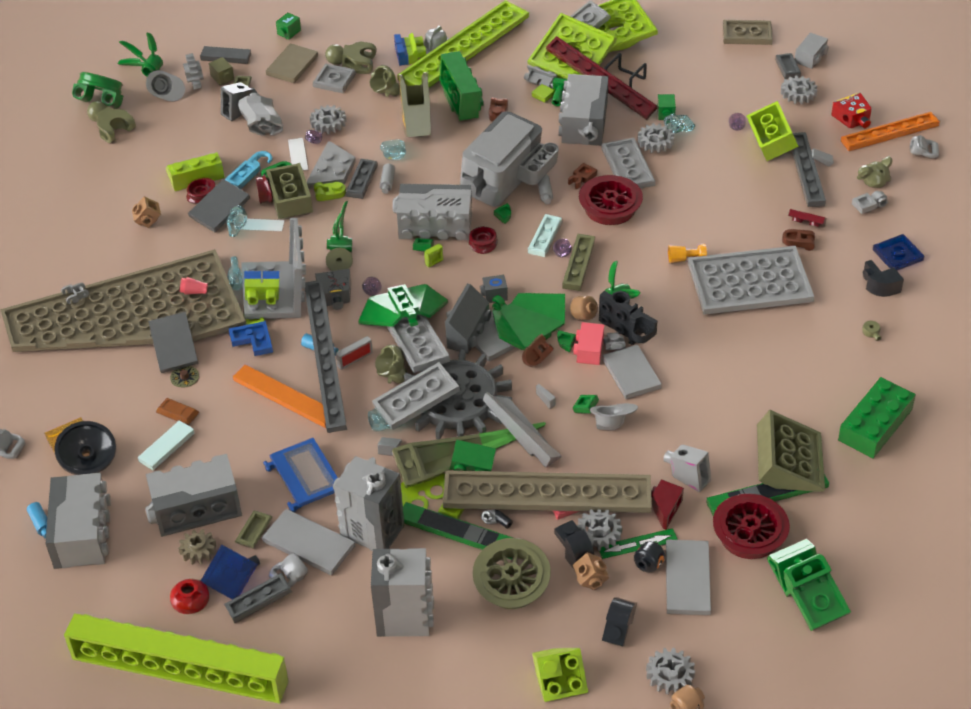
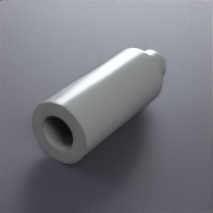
M385 164L383 166L380 189L384 194H387L393 186L395 166L392 164Z
M546 174L538 183L541 200L545 204H550L553 199L550 178Z

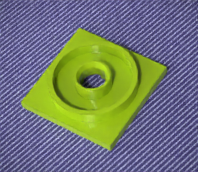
M610 0L598 5L611 17L598 29L617 37V41L609 52L627 49L641 40L658 34L657 28L637 0Z
M560 13L527 62L529 65L537 66L541 70L554 72L557 78L568 79V74H581L546 50V46L556 36L599 66L617 41V37Z

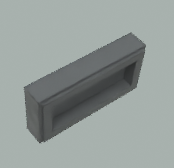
M792 53L776 55L775 60L784 79H789V77L795 78L796 75L798 78L801 77V71Z

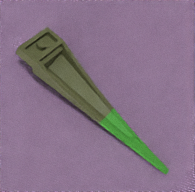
M541 422L532 425L537 430L544 427L546 423ZM508 429L460 437L412 442L393 448L392 453L405 488L432 480L444 474L445 471H451L450 465L456 439L497 449L516 440V438Z

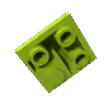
M553 648L532 653L536 676L544 702L588 693L580 648Z

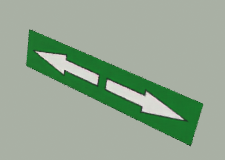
M673 528L616 541L615 546L609 544L608 550L603 546L599 552L602 559L635 552L646 541L664 545L666 540L678 539Z

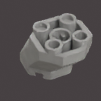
M250 93V96L239 100L240 112L248 122L250 132L260 136L270 133V136H273L283 131L282 119L274 110L273 99L260 96L258 93Z

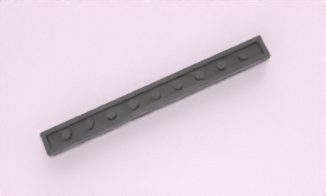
M323 281L305 282V294L327 433L347 430Z

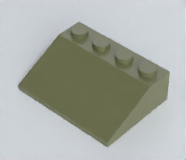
M769 410L757 424L759 481L776 489L823 492L825 490L821 432Z

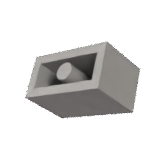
M809 33L796 49V63L812 69L816 63L820 62L821 57L827 54L829 49L827 45L828 38Z

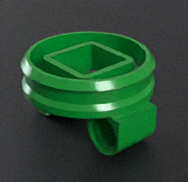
M81 72L77 84L74 83L72 95L75 99L89 102L93 98L95 89L103 91L101 101L106 106L117 109L122 105L124 97L121 95L123 84L112 78Z

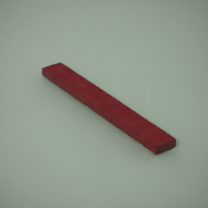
M556 36L546 46L548 52L581 75L608 76V93L647 120L657 110L656 104Z

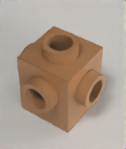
M144 196L138 204L134 205L132 214L135 223L149 228L158 220L161 211L158 202Z
M587 552L573 564L577 581L583 587L596 590L609 579L606 564L602 561L601 557Z

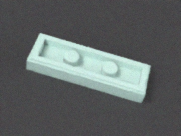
M544 215L528 247L529 254L541 257L546 256L561 226V217Z
M179 420L138 456V461L151 470H155L195 434L194 429Z

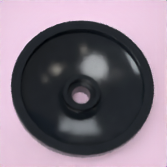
M93 421L76 422L66 427L57 437L54 446L55 457L59 465L73 475L99 473L106 469L113 461L116 454V441L111 431L100 423Z

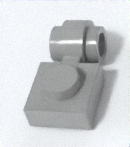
M875 191L871 196L866 193L852 199V205L861 214L877 209V207H884L888 203V198L882 191Z

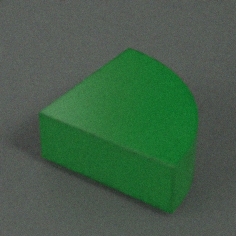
M508 203L494 210V216L504 224L511 218V207Z
M558 330L557 341L559 346L565 351L570 352L576 341V334Z

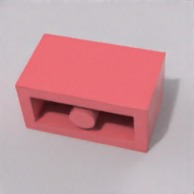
M582 322L581 329L577 330L576 333L578 344H574L573 354L577 355V363L600 365L604 341V324Z

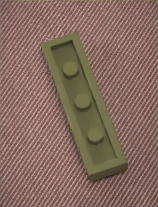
M577 234L562 283L563 289L581 291L594 247L595 236Z

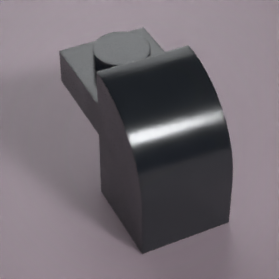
M872 260L865 262L863 277L867 281L866 290L881 297L901 293L904 279L895 268L881 271Z
M573 520L554 528V534L565 547V559L573 569V564L587 552L594 555L593 546L584 529L580 530Z
M619 597L613 598L606 616L607 621L602 641L624 646L629 625L633 623L637 602Z

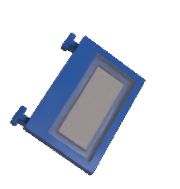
M314 438L270 454L272 462H263L268 472L276 467L295 500L293 504L291 502L287 503L289 510L294 513L304 505L335 493L333 484L338 477Z

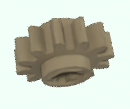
M204 529L200 533L193 530L191 536L185 533L186 540H179L180 547L178 549L180 555L183 556L184 561L190 559L192 565L196 560L203 564L204 558L211 560L210 554H216V541L212 537L211 532L205 535Z

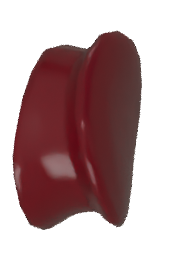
M264 174L262 177H256L260 204L272 201L271 187Z
M200 178L192 181L187 186V201L198 204L215 187L214 180Z
M477 227L469 234V245L477 253H489L497 246L496 231L490 227Z

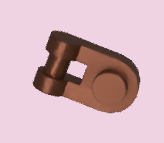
M491 97L489 108L490 121L493 122L502 112L507 111V98L498 100Z
M788 229L783 232L782 242L785 245L802 247L808 251L815 248V233L813 231Z
M543 334L537 336L523 351L522 360L525 365L532 367L540 364L554 350L552 345H548L545 341L546 338Z

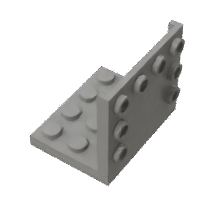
M290 218L289 261L241 262L245 319H260V317L264 319L301 318V302H305V291H302V289H305V277H302V275H306V265L302 264L304 262V251H301L303 249V238H299L302 236V226L298 225L297 218ZM244 271H261V283H263V271H280L279 300H276L275 305H268L266 300H258L256 305L248 304V301L245 300Z

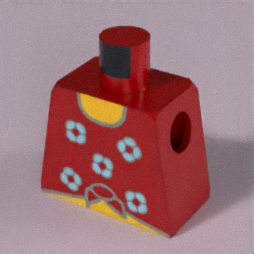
M859 92L834 101L831 115L848 128L861 125L866 129L871 125L872 109Z

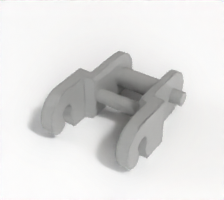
M82 282L75 285L70 284L61 289L62 294H66L65 290L68 293H74V295L67 297L66 302L68 304L71 303L70 300L76 303L79 302V299L89 295V291L84 290L85 284Z

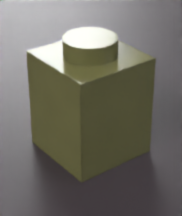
M223 57L208 63L211 77L220 86L234 80L233 67Z

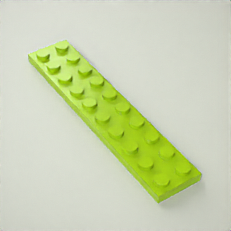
M507 0L503 1L397 74L398 80L399 75L403 74L406 85H421V76L423 72H427L428 86L431 87L440 78L441 54L460 51L462 56L468 61L529 18V12Z

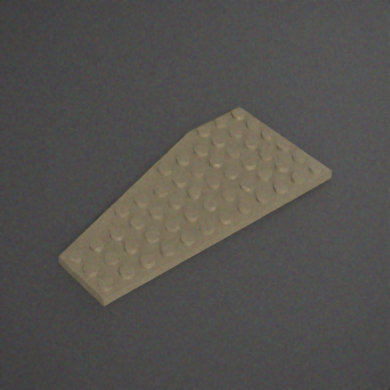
M215 249L86 285L84 290H88L89 295L79 299V302L73 303L72 300H70V304L66 302L67 297L74 295V293L65 291L66 294L61 292L0 309L13 352L154 344L148 321L186 312L193 342L228 332L229 328L246 325V320ZM190 277L203 283H208L207 294L184 295V293L180 292L181 279Z

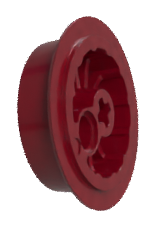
M603 175L587 181L581 187L579 201L588 217L593 221L603 225H619L627 222L634 216L635 211L642 204L643 194L640 187L628 178L617 175Z
M749 493L732 496L724 500L717 507L713 516L714 531L723 546L730 553L744 559H760L770 555L785 542L790 530L789 519L784 509L772 499L758 494Z

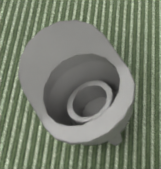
M441 26L426 32L424 39L426 54L449 39Z
M153 71L146 78L147 90L152 95L172 102L178 101L185 93L183 81L167 72Z
M629 403L590 408V412L595 414L596 426L599 430H615L621 427L626 415L638 410L637 405Z

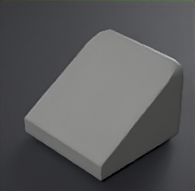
M382 437L377 446L378 454L393 456L392 449L401 446L402 439Z

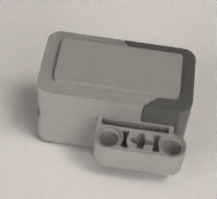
M502 112L463 151L460 185H471L473 198L490 206H499L522 181L530 185L539 183L557 163L559 147L555 143H541L542 127L512 112Z

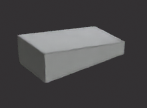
M814 148L811 150L812 158L828 167L834 163L833 155Z
M540 384L536 385V394L549 409L556 405V397Z

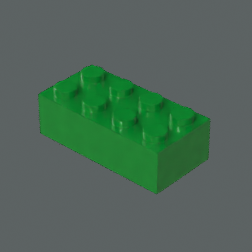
M460 51L441 54L439 81L459 121L479 118L482 89L478 87L471 68L467 66L466 58L462 56Z
M880 377L841 424L838 441L874 459L912 411L916 394Z

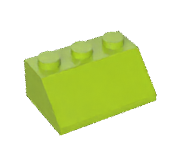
M218 152L166 166V172L174 191L186 189L192 181L200 178H210L214 181L225 178L222 161Z

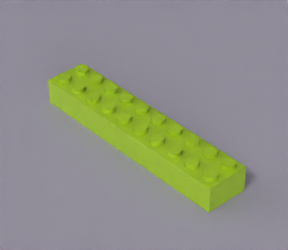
M74 613L64 633L72 660L279 704L289 682L284 656H280L277 653H264L256 649L240 648L233 644L217 643L214 640L197 639L190 635L182 636L171 631L163 632L154 630L151 627L144 628L134 626L131 623L115 622L108 618H95L88 614Z

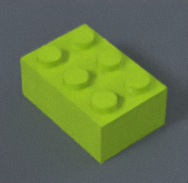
M778 101L747 115V119L766 161L799 147Z

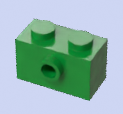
M456 439L450 470L491 471L496 448Z

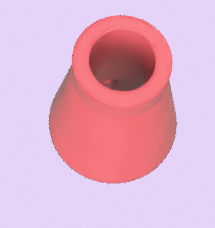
M190 277L181 279L180 292L184 293V295L207 294L208 283H203Z

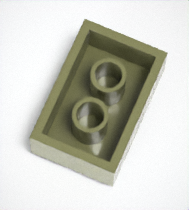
M300 163L266 170L278 219L313 212L310 191Z

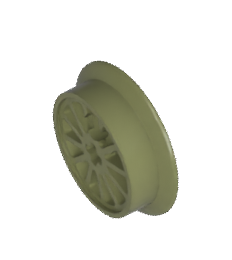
M506 538L489 544L479 553L473 566V581L478 592L487 601L506 609L522 608L539 598L547 588L551 575L550 564L545 553L532 542L519 538ZM514 557L513 563L507 562L506 558ZM518 558L524 560L520 566L517 565ZM502 560L505 566H500L497 562ZM529 564L533 566L532 568L524 570ZM494 574L500 575L499 579H492V577H494ZM536 574V578L527 577V576ZM518 587L523 589L525 592H520ZM508 588L507 594H502ZM512 589L515 590L516 595H511Z

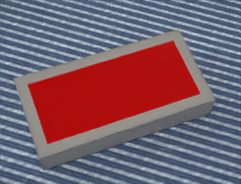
M368 336L336 352L337 366L342 370L373 353L371 339Z

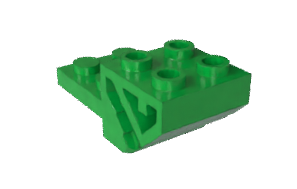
M802 540L768 556L767 561L786 597L792 595L811 631L851 613L830 574L832 570L822 554H817L815 546L809 540Z

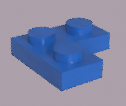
M266 321L229 328L232 347L251 343L254 356L273 353Z

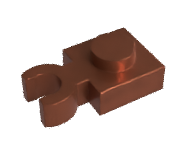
M582 163L573 171V175L568 178V185L575 183V188H580L582 182L586 183L597 175V169Z

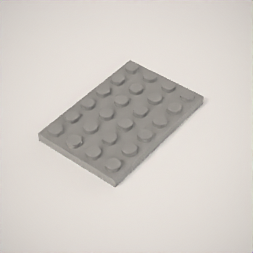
M796 246L688 258L689 269L704 315L814 302V294Z

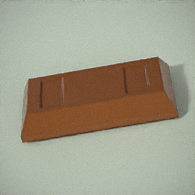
M166 398L158 407L156 413L175 421L180 420L189 426L199 414V411Z

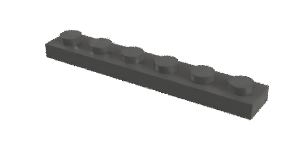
M806 132L793 133L799 147L792 149V154L807 207L825 206L826 199L814 158H812Z

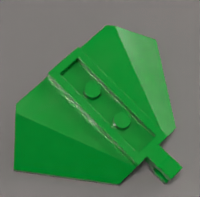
M403 284L387 288L388 293L368 298L358 322L363 325L394 327L403 317H407L410 326L418 325L416 320L417 314L430 318L448 303V299L427 284L409 288Z
M518 293L509 305L505 304L501 296L493 297V301L496 303L492 305V314L499 339L520 350H525L540 334H543L546 338L545 340L551 337L552 332L565 325V294Z

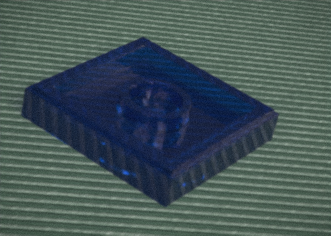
M904 234L874 244L872 248L890 269H903L924 261L925 257Z
M221 545L200 581L233 600L240 596L258 564Z

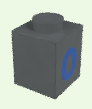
M504 275L482 278L483 285H480V294L489 303H493V297L497 295L501 296L504 301L508 300V287Z

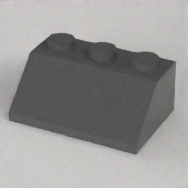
M467 283L445 321L447 348L459 352L461 349H465L466 354H469L471 348L475 347L477 337L483 333L486 321L490 320L492 313L489 310V302L471 284Z

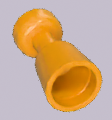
M700 244L697 249L686 250L685 246H668L669 263L686 261L687 257L707 256L705 244Z

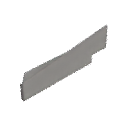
M488 392L485 393L483 401L530 456L535 455L545 468L561 458V455L548 444L509 398L492 396Z

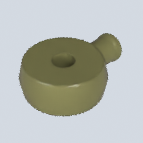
M875 321L865 322L862 327L863 334L867 337H874L876 341L881 340L879 335L880 325Z

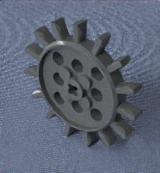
M461 349L458 354V360H450V362L442 364L459 385L460 391L421 413L422 417L415 422L416 430L419 432L431 423L437 426L435 430L436 439H441L445 429H457L458 437L465 436L464 429L473 426L477 428L479 433H486V426L483 421L488 417L502 424L499 418L483 401L485 393L488 392L492 396L509 398L512 401V397L497 395L499 392L512 390L511 380L495 382V378L503 375V366L500 364L488 371L484 368L487 363L486 354H482L474 363L466 361L465 349ZM405 373L404 380L407 381L414 377V375Z

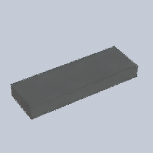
M204 46L200 58L202 61H214L223 57L229 63L248 64L251 49Z
M360 159L346 190V197L364 198L378 166L377 161Z
M280 573L224 605L234 623H237L288 595L292 590L283 574Z

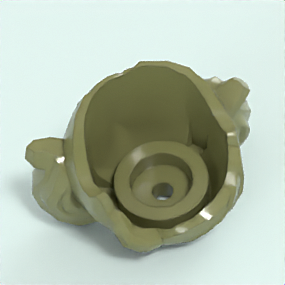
M386 65L378 66L374 70L375 72L371 73L370 87L374 92L385 93L386 97H389V95H399L400 85L396 82L393 70Z
M887 156L881 162L874 161L861 166L858 170L857 179H863L869 187L881 188L885 186L887 182L891 181L889 167L892 165V158Z
M387 345L376 358L375 367L377 373L382 377H387L389 384L392 381L398 384L405 382L404 375L407 373V370L404 368L403 353L396 345Z

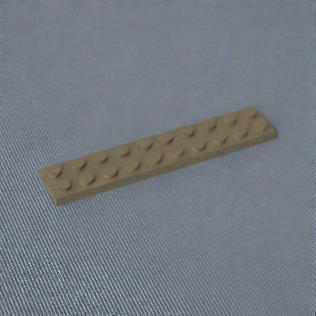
M445 471L443 508L590 511L592 509L594 512L600 509L601 512L609 510V512L651 513V475Z

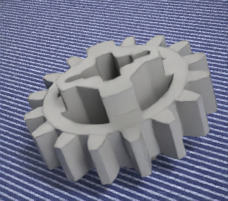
M193 53L185 55L187 63L183 64L187 82H192L194 90L202 88L200 80L204 79L199 60L195 61Z
M796 75L795 78L789 77L788 80L784 79V83L781 84V95H783L784 99L788 98V102L793 101L794 104L797 102L803 104L804 101L809 103V100H814V97L817 96V85H815V81L810 82V78L806 79L804 76L798 78Z
M327 105L325 108L320 106V109H314L315 112H311V128H315L316 132L320 130L321 134L324 132L330 134V131L336 133V130H342V127H345V122H347L345 111H341V107L336 109L335 105L332 107Z
M652 123V126L646 125V128L641 127V131H638V143L640 148L645 147L644 150H651V153L654 151L660 153V150L666 152L667 148L671 149L672 145H674L675 133H672V129H667V125L662 127L661 123L658 126Z
M591 509L589 515L583 513L582 518L578 519V528L585 530L592 546H596L598 551L603 546L608 550L609 544L615 546L616 540L620 541L621 520L616 519L615 513L609 515V510L603 513L598 509L594 513Z
M663 648V653L655 651V657H649V663L646 665L647 679H651V686L658 685V692L665 689L666 694H669L670 690L676 692L685 685H692V680L695 677V664L690 663V656L683 657L684 651L675 653V648H672L671 652Z

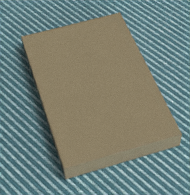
M723 20V43L772 45L771 21Z
M290 43L267 68L266 75L295 83L318 57V51Z

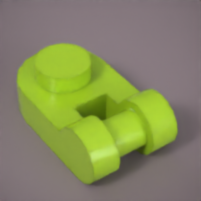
M317 182L314 184L316 200L327 201L342 198L346 195V186L341 182L327 184Z

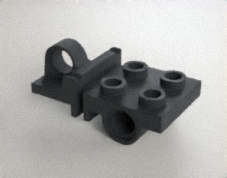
M603 291L600 294L599 321L627 337L630 345H634L636 342L646 343L657 334L658 321L643 313L642 306L638 308L636 303L631 306L628 293L617 291L611 295Z

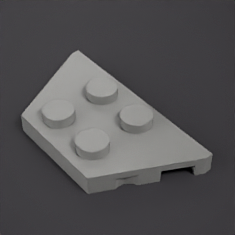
M328 141L307 180L308 188L311 189L312 185L317 182L323 184L341 182L345 184L356 162L355 156Z

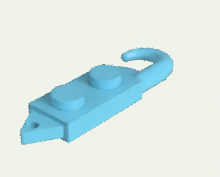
M267 151L255 153L225 180L242 189L260 172L261 167L257 160L261 157H268L267 162L270 163L273 159L272 155Z

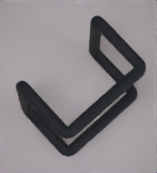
M618 53L604 67L607 70L618 59V69L631 74L629 78V86L631 88L634 77L646 79L647 64L644 63L635 72L621 67V53ZM642 69L643 76L638 74Z

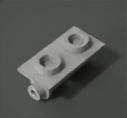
M527 65L529 73L524 75V79L527 82L537 85L539 80H541L539 85L543 84L553 89L554 77L557 78L554 72H547L537 66Z

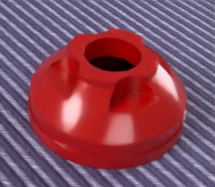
M198 579L182 580L172 588L170 593L172 607L182 614H194L201 611L208 604L210 598L207 586ZM186 586L194 587L191 593L185 594L182 592Z

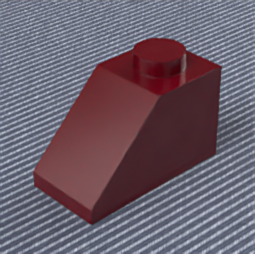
M661 479L658 486H654L651 491L652 508L662 528L667 530L683 501L684 488Z

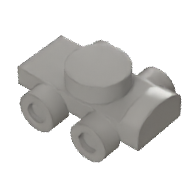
M618 332L607 333V337H604L606 350L625 348L623 335H619Z

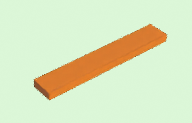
M927 112L842 136L841 142L848 151L937 127L940 121L932 112Z
M244 365L233 376L235 382L326 428L322 403L247 365Z

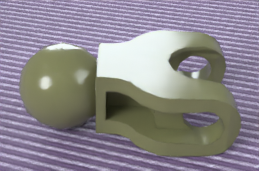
M361 41L352 45H345L344 48L334 44L327 48L325 56L327 61L333 65L342 63L343 67L355 69L356 73L369 74L373 70L371 59L375 57L377 48L372 43Z
M99 101L92 102L88 106L87 115L92 121L97 122L100 137L108 143L116 140L114 130L125 129L131 131L136 128L134 118L123 109H112Z

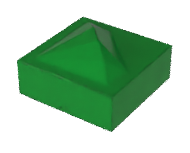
M417 238L413 243V250L426 251L434 246V240Z
M580 395L573 406L574 412L591 413L590 408L596 406L599 402L598 396Z

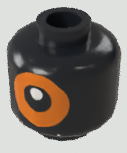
M652 541L643 543L634 554L636 566L646 573L656 571L665 560L662 546Z

